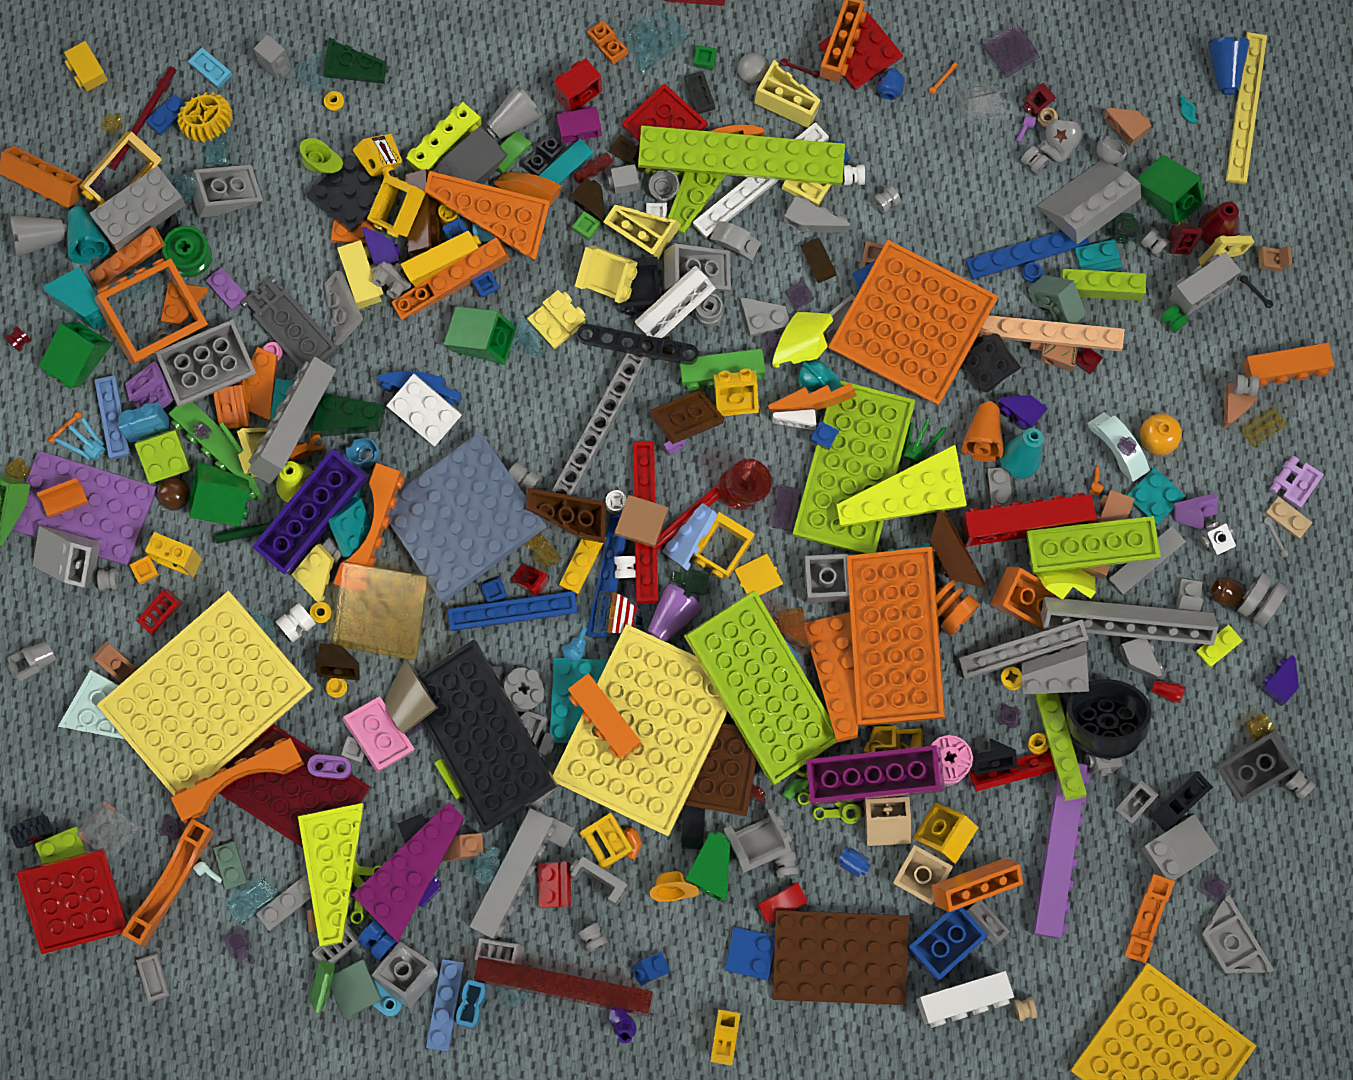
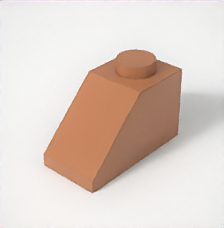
M1108 108L1103 117L1129 147L1144 137L1151 128L1149 119L1136 110Z
M1228 383L1225 387L1224 428H1229L1250 410L1253 404H1256L1257 396L1250 397L1247 394H1242L1241 396L1234 395V383Z
M483 834L455 836L442 862L485 858Z

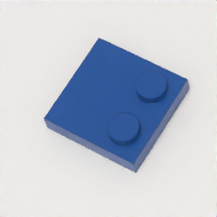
M734 927L725 971L768 981L774 954L775 936Z

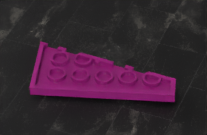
M450 802L352 894L397 943H399L405 928L412 919L413 913L422 900L436 870L444 859L451 842H453L465 819Z

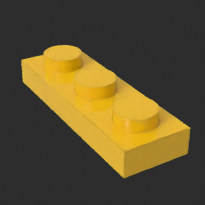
M581 539L559 586L571 592L574 591L575 594L579 595L604 543Z

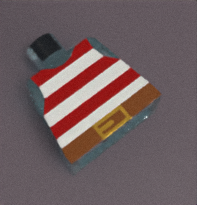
M599 592L594 633L621 634L626 624L639 628L642 625L643 618L637 615V603L616 592Z

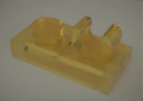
M540 532L525 543L529 549L539 554L534 558L535 563L541 559L544 560V566L541 568L542 571L558 564L563 559Z

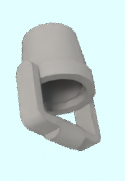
M45 641L29 648L26 647L9 656L7 660L12 676H16L17 680L21 681L40 672L41 669L57 659L48 642ZM26 658L30 667L20 672L15 662Z

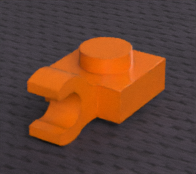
M320 435L312 436L308 444L297 443L290 455L291 461L296 462L311 456L315 452L324 451L325 447L323 444L320 446L315 445L316 441L321 440Z

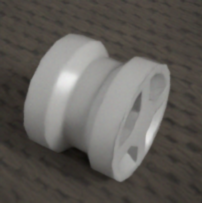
M116 568L110 571L98 570L97 582L100 591H104L106 588L113 590L119 588L118 571Z

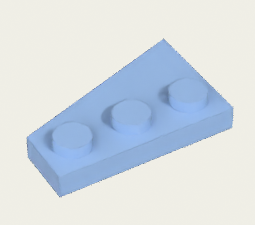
M702 503L688 521L681 526L673 539L667 543L662 552L688 571L691 565L689 560L692 554H697L699 541L708 534L718 514Z

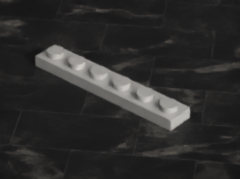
M1081 619L961 657L959 660L964 678L967 680L1090 640L1084 620Z

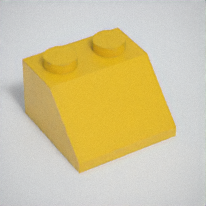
M935 802L913 836V839L943 859L956 864L979 827L966 815Z

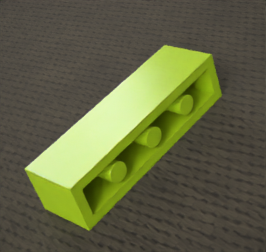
M1063 269L1060 278L1074 280L1079 296L1084 298L1142 301L1146 294V274Z

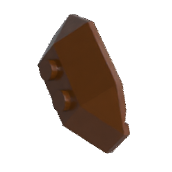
M945 511L938 512L930 543L933 546L934 557L936 559L939 558L943 565L941 566L943 574L946 578L950 577L952 580L985 588L987 585L949 515Z

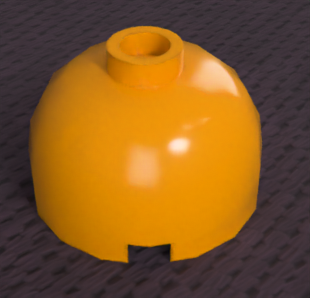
M1163 413L1150 416L1143 422L1139 431L1141 445L1146 451L1154 455L1171 454L1177 449L1182 439L1180 423L1174 417Z

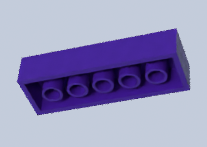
M331 449L252 547L283 574L291 573L330 526L328 519L351 501L369 479L370 475L340 449Z

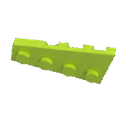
M685 172L668 219H674L681 224L676 233L685 235L726 175Z

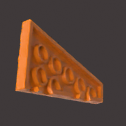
M850 612L803 623L836 743L857 738L858 723Z

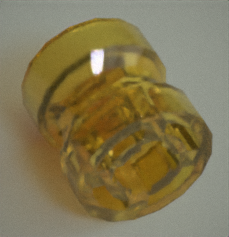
M1265 712L1258 715L1257 719H1250L1244 723L1253 741L1262 738L1263 734H1270L1275 731L1272 720Z

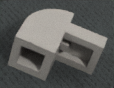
M718 221L710 237V240L719 246L734 250L751 261L761 244L760 241L750 235V232L723 221Z

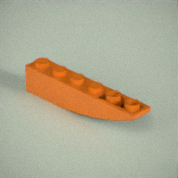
M496 237L391 303L401 320L406 319L473 283L472 280L489 270H495L511 260V257L502 242Z

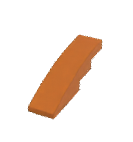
M851 383L834 391H831L829 386L826 385L812 393H809L806 387L768 405L772 413L808 409L816 411L837 405L857 395Z

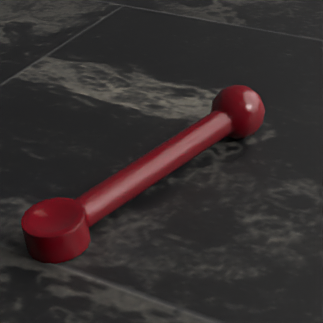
M786 58L780 61V64L784 67L789 66L811 74L814 78L820 76L818 70L812 71L789 63Z

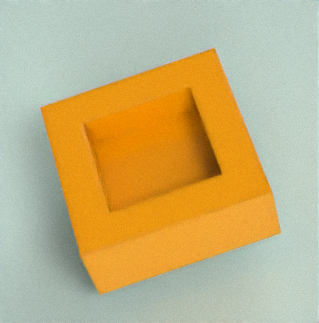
M149 555L130 564L140 585L159 576Z

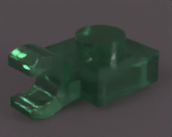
M689 569L688 575L673 571L671 582L684 584V591L705 596L710 574Z

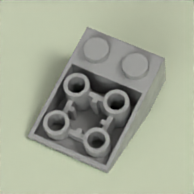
M40 525L32 566L64 583L85 588L94 581L101 542Z

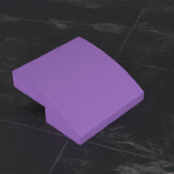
M153 361L125 383L129 400L135 402L137 408L142 407L144 404L159 402L162 408L175 400L168 381L157 362Z

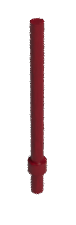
M170 66L164 77L159 79L156 84V90L130 130L136 136L164 91L167 92L170 87V81L177 71L174 67ZM126 143L112 159L108 168L116 171L130 145Z

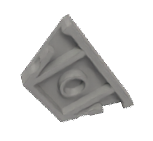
M1230 895L1226 896L1201 933L1203 940L1223 974L1266 973L1274 971Z

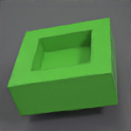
M584 211L572 226V230L590 240L601 226V222Z

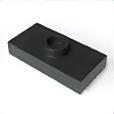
M701 71L684 76L694 110L698 114L715 110V104L704 72Z

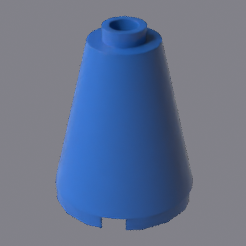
M1233 37L1213 39L1212 43L1208 42L1218 90L1223 91V95H1233L1240 88L1250 40L1240 37V41L1233 40Z

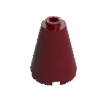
M1226 201L1202 215L1198 227L1202 229L1201 238L1203 241L1211 246L1215 239L1220 236H1237L1239 234V209L1236 204Z

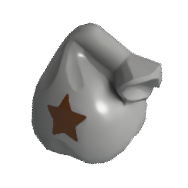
M1052 120L1046 128V139L1042 140L1037 148L1040 153L1047 154L1056 162H1062L1071 155L1082 138L1081 127L1077 122Z

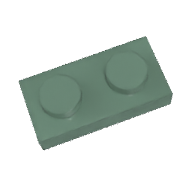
M233 841L213 848L225 890L247 884L236 842Z

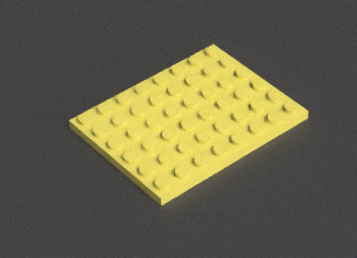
M227 591L99 702L97 706L172 795L175 796L174 793L182 788L189 789L195 786V782L202 778L209 779L213 777L216 771L226 766L314 688L230 591Z
M626 624L597 685L643 745L624 760L619 756L615 758L608 750L609 742L606 739L602 741L595 733L596 725L593 722L589 724L581 716L553 777L557 784L669 837L726 718L728 710L695 655Z

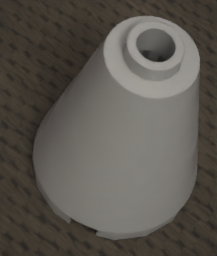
M518 84L487 122L489 126L487 131L493 138L498 137L501 139L544 116L542 112L537 114L535 111L537 109L536 104L523 89L520 92L518 91L521 89Z
M10 216L16 256H23L64 241L65 236H67V223L63 224L61 219Z

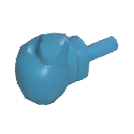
M583 627L578 638H572L570 644L562 646L565 659L578 661L583 657L586 641L583 638L588 630L587 628Z

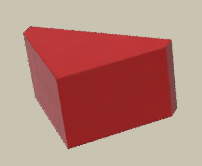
M524 563L520 565L510 578L511 581L534 597H537L549 582L546 573Z

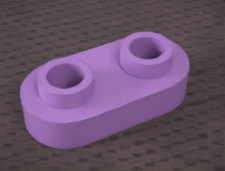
M317 754L309 759L307 765L309 772L313 776L342 780L347 778L352 772V765L349 760L340 756ZM318 763H323L321 770L316 769ZM340 765L345 766V770L343 772L337 771Z

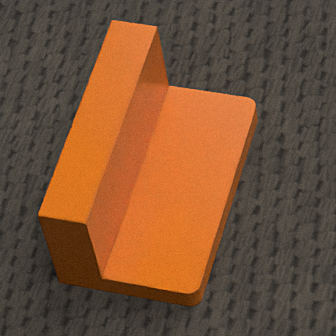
M77 478L37 492V496L42 501L48 518L89 504L83 484Z

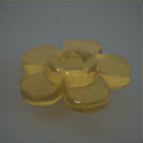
M110 113L104 115L106 122H102L100 128L106 130L108 135L115 134V129H122L123 124L120 122L121 116L118 113H115L113 116Z

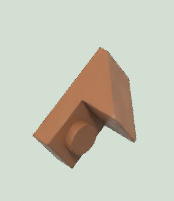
M107 641L92 656L97 663L120 683H123L137 670L134 665Z

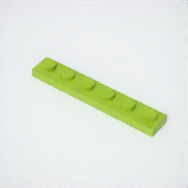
M1058 693L1034 694L1064 801L1084 798L1087 793Z

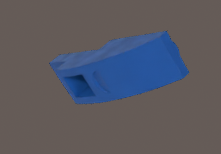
M399 371L378 375L379 385L388 392L393 390L399 392L415 373L452 406L454 404L460 405L462 400L461 392L445 387V378L437 375L414 371Z

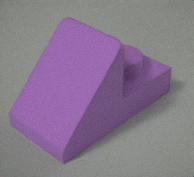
M1215 493L1174 503L1175 521L1198 529H1204L1205 517L1218 514V498Z

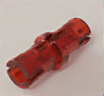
M605 152L599 158L593 161L590 160L586 163V166L572 174L573 178L580 185L586 177L597 176L602 169L613 164V160Z

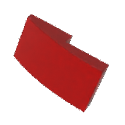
M796 882L779 893L770 895L759 902L757 906L766 924L775 921L776 910L794 911L808 901L799 883Z

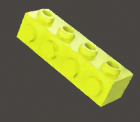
M464 102L459 106H455L445 120L439 121L436 129L431 134L428 133L423 137L422 143L417 148L414 147L409 151L406 157L408 165L415 171L427 169L433 172L449 152L482 125L481 117Z

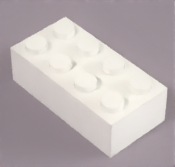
M1004 971L922 996L917 999L924 1025L930 1024L931 1028L945 1024V1019L951 1018L952 1022L967 1017L966 1013L972 1011L973 1015L989 1010L988 1006L993 1005L995 1009L1010 1004L1009 999L1014 998L1007 973Z

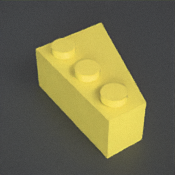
M614 205L604 220V223L652 256L657 257V259L660 258L681 226L674 219H667Z

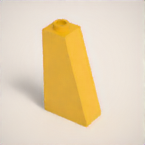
M468 230L400 265L410 282L416 287L478 249L482 243L476 234L472 235Z

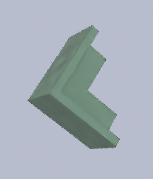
M1043 275L1028 289L1034 306L1049 309L1054 322L1076 324L1086 315L1074 280Z

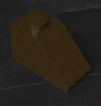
M586 177L571 194V201L581 210L600 221L601 225L604 226L605 210L602 186L597 181H591Z
M320 643L316 659L317 677L360 680L359 662L342 645Z

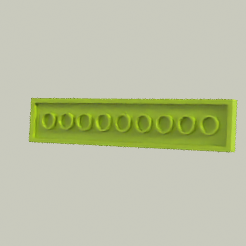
M641 126L638 167L842 185L845 144Z

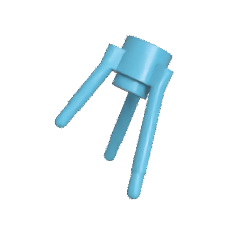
M81 418V421L94 441L92 439L87 440L73 426H69V429L85 443L83 445L85 451L63 440L55 439V442L82 455L88 461L90 459L96 461L99 458V454L102 455L105 452L103 447L105 444L97 437L85 418Z

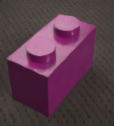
M586 106L577 111L566 110L557 114L562 144L575 142L579 139L585 140L602 136L597 107Z

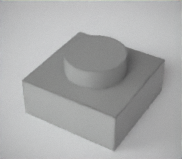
M347 736L340 757H345L349 762L360 765L365 753L354 738Z

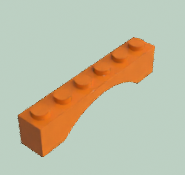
M376 463L369 482L374 500V517L371 529L361 547L350 558L340 563L333 584L360 593L362 589L365 590L367 588L369 570H372L376 563V557H374L376 550L380 549L384 538L381 537L383 530L387 529L390 524L391 518L388 516L391 509H394L397 504V491L402 488L405 481L403 472Z
M282 738L274 743L275 746L269 749L262 748L254 753L255 756L249 759L242 758L234 763L235 766L229 769L222 768L214 773L215 776L209 779L202 778L195 782V786L176 791L174 793L175 796L171 797V800L181 821L187 824L192 818L195 820L205 815L217 794L239 778L260 772L287 774L304 765L292 739Z
M193 818L191 819L180 837L165 871L149 896L133 914L122 932L123 936L141 946H147L193 870V867L215 834L213 830Z

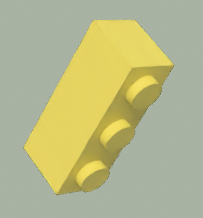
M361 240L338 247L358 308L361 309L382 302L380 295H383L382 288L371 282L373 273L370 271L374 264L369 265L368 258H371L368 247H363Z

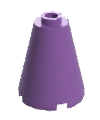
M668 584L660 598L647 634L667 642L700 613L702 606L693 596L687 597L683 594L685 592L683 589Z

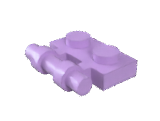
M1292 456L1282 466L1283 470L1279 476H1275L1272 481L1273 485L1269 490L1277 494L1280 488L1284 489L1286 492L1282 498L1300 509L1324 474L1308 463L1299 468L1296 466L1299 459ZM1290 473L1296 476L1292 483L1286 481Z

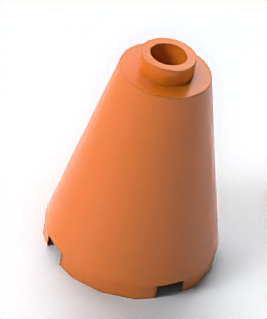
M990 401L979 405L962 442L961 451L965 456H967V453L974 455L973 460L993 462L996 460V457L999 456L1001 458L1003 455L1000 409L995 403Z

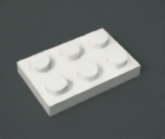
M415 373L387 404V407L434 447L462 416V413Z

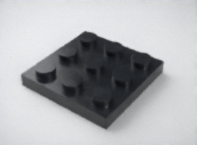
M349 155L343 160L342 169L335 173H329L307 193V197L350 233H353L367 220L383 180L378 176H371L363 164Z

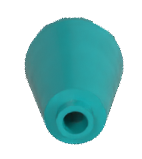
M81 206L73 207L68 212V256L72 262L77 264H90V259L96 257L102 260L109 252L106 238L93 221L87 208Z
M1028 428L1003 446L1002 457H999L1001 467L1006 469L1010 473L1009 475L1015 478L1024 479L1035 474L1041 464L1043 434L1036 428Z

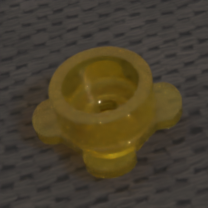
M18 458L16 461L11 462L5 471L12 477L21 480L23 477L29 476L31 469L25 466L23 459Z

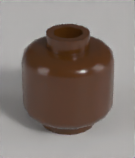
M1229 577L1217 579L1211 588L1214 601L1221 605L1232 608L1243 601L1242 584Z

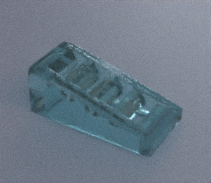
M148 257L135 267L128 279L135 276L134 272L144 267L146 268L147 265L154 267L153 263L156 261ZM163 270L144 279L142 285L139 283L133 285L139 289L138 292H135L130 287L123 291L138 301Z

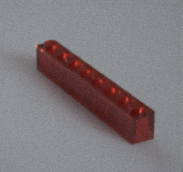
M478 957L474 974L476 982L646 1017H650L654 998L653 991Z

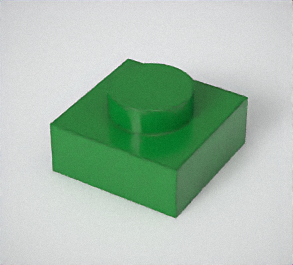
M697 45L693 67L713 70L717 48Z

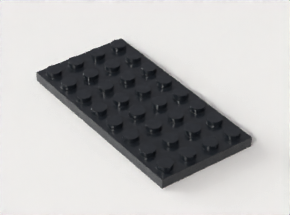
M473 639L418 676L438 707L422 721L483 832L487 833L558 787L476 640Z

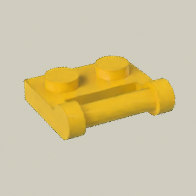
M609 813L579 833L582 839L586 840L599 862L598 866L604 870L634 851L613 813ZM596 831L611 855L607 859L592 835Z

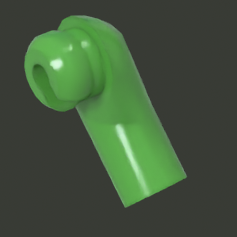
M808 779L792 780L782 796L791 801L796 793L809 792Z

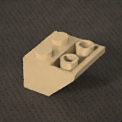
M909 797L865 799L864 815L867 846L911 844Z

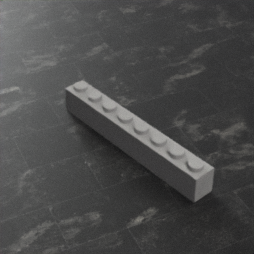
M1044 597L1041 611L1043 629H1053L1083 619L1087 633L1214 645L1218 631L1215 614L1208 612L1072 599L1062 600L1061 598Z

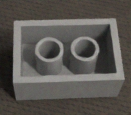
M1227 252L1221 256L1216 254L1208 261V265L1205 267L1200 265L1192 272L1193 275L1189 278L1183 277L1175 283L1176 287L1171 290L1172 294L1169 300L1180 309L1179 313L1186 316L1190 315L1234 284L1241 270Z

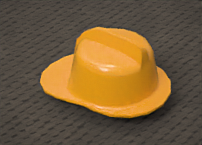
M678 871L660 874L656 879L655 886L650 890V897L658 902L677 901L695 897L699 894V889L692 884L686 883L684 875Z

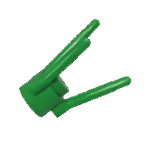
M930 418L926 419L916 442H912L911 445L910 441L914 424L910 423L905 446L902 450L904 452L903 457L907 460L911 458V462L916 464L919 460L923 461L926 454L946 431V427H943L922 451L923 446L920 445V442L925 434Z

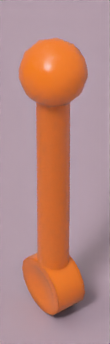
M956 62L952 64L950 69L934 86L929 88L930 94H935L936 89L958 66Z
M79 411L75 412L74 417L46 439L48 443L54 442L56 437L75 420L81 419L82 413Z

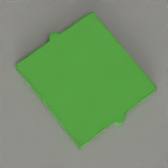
M224 423L219 424L239 453L243 452Z

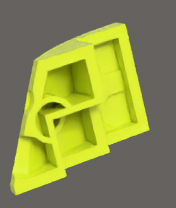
M796 312L786 326L777 345L772 362L773 367H780L781 363L788 361L796 364L802 361L818 359L828 347L823 332L833 322L831 314Z
M1080 569L1036 574L1044 587L1062 600L1072 587L1090 599L1096 593L1095 577Z

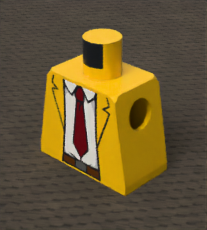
M392 134L365 138L352 149L371 176L383 175L385 177V174L398 178L395 169L402 163V159Z

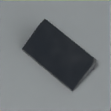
M683 806L681 849H702L705 809Z

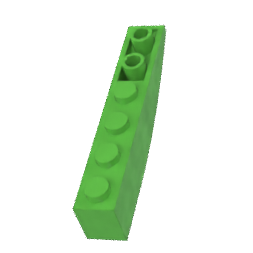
M193 402L181 407L177 405L169 413V416L172 418L170 423L178 431L183 429L187 433L185 437L192 444L197 442L201 445L200 451L208 458L214 457L217 460L215 464L218 468L224 471L227 469L230 473L249 480V488L252 489V499L257 497L261 501L264 498L255 478L251 477V474H244L238 456L239 452L227 435Z

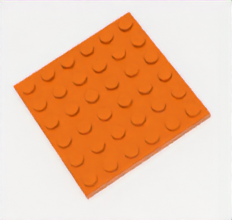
M887 240L829 344L828 349L939 406L999 296Z

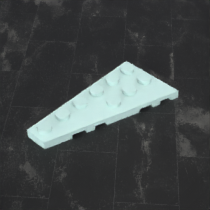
M90 670L58 727L125 739L97 706L99 702L119 685Z

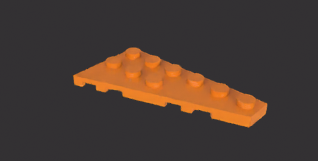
M429 171L424 189L426 194L531 260L536 261L550 201Z

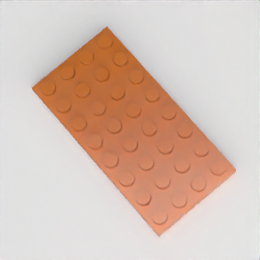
M924 547L847 556L858 726L944 719L945 706L933 548Z

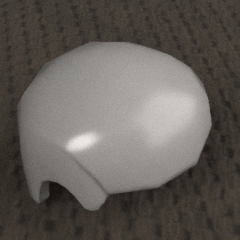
M757 53L744 55L737 65L738 75L743 81L751 84L762 81L769 69L768 62L762 55Z
M1102 136L1100 137L1096 153L1102 161L1116 164L1126 158L1127 152L1122 143L1110 139L1109 136L1105 139Z
M668 169L655 172L649 179L648 184L651 195L659 201L673 199L678 193L680 186L677 175ZM669 187L668 191L664 193L658 191L660 189Z

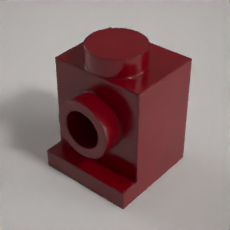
M1043 82L1022 99L1024 102L1022 107L1028 114L1033 113L1037 115L1056 97ZM1033 98H1037L1039 100L1038 105H1036L1032 101Z

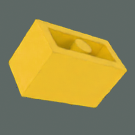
M86 41L64 52L67 60L64 62L70 72L73 70L76 72L77 75L74 79L80 88L84 86L88 92L108 81Z

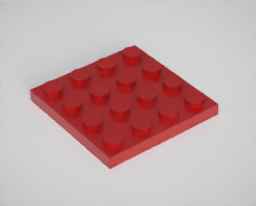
M105 848L18 870L16 873L41 954L121 934L127 926V920Z

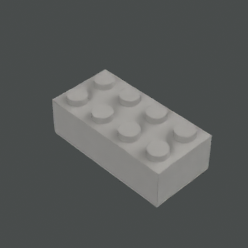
M156 166L90 212V215L118 252L151 227H156L183 208L185 203L182 196L161 169Z

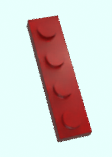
M1050 750L1043 754H1031L1017 758L1018 768L975 775L974 770H970L969 777L975 792L1056 771Z

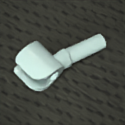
M203 861L198 862L193 867L199 876L206 872L218 883H221L223 880Z

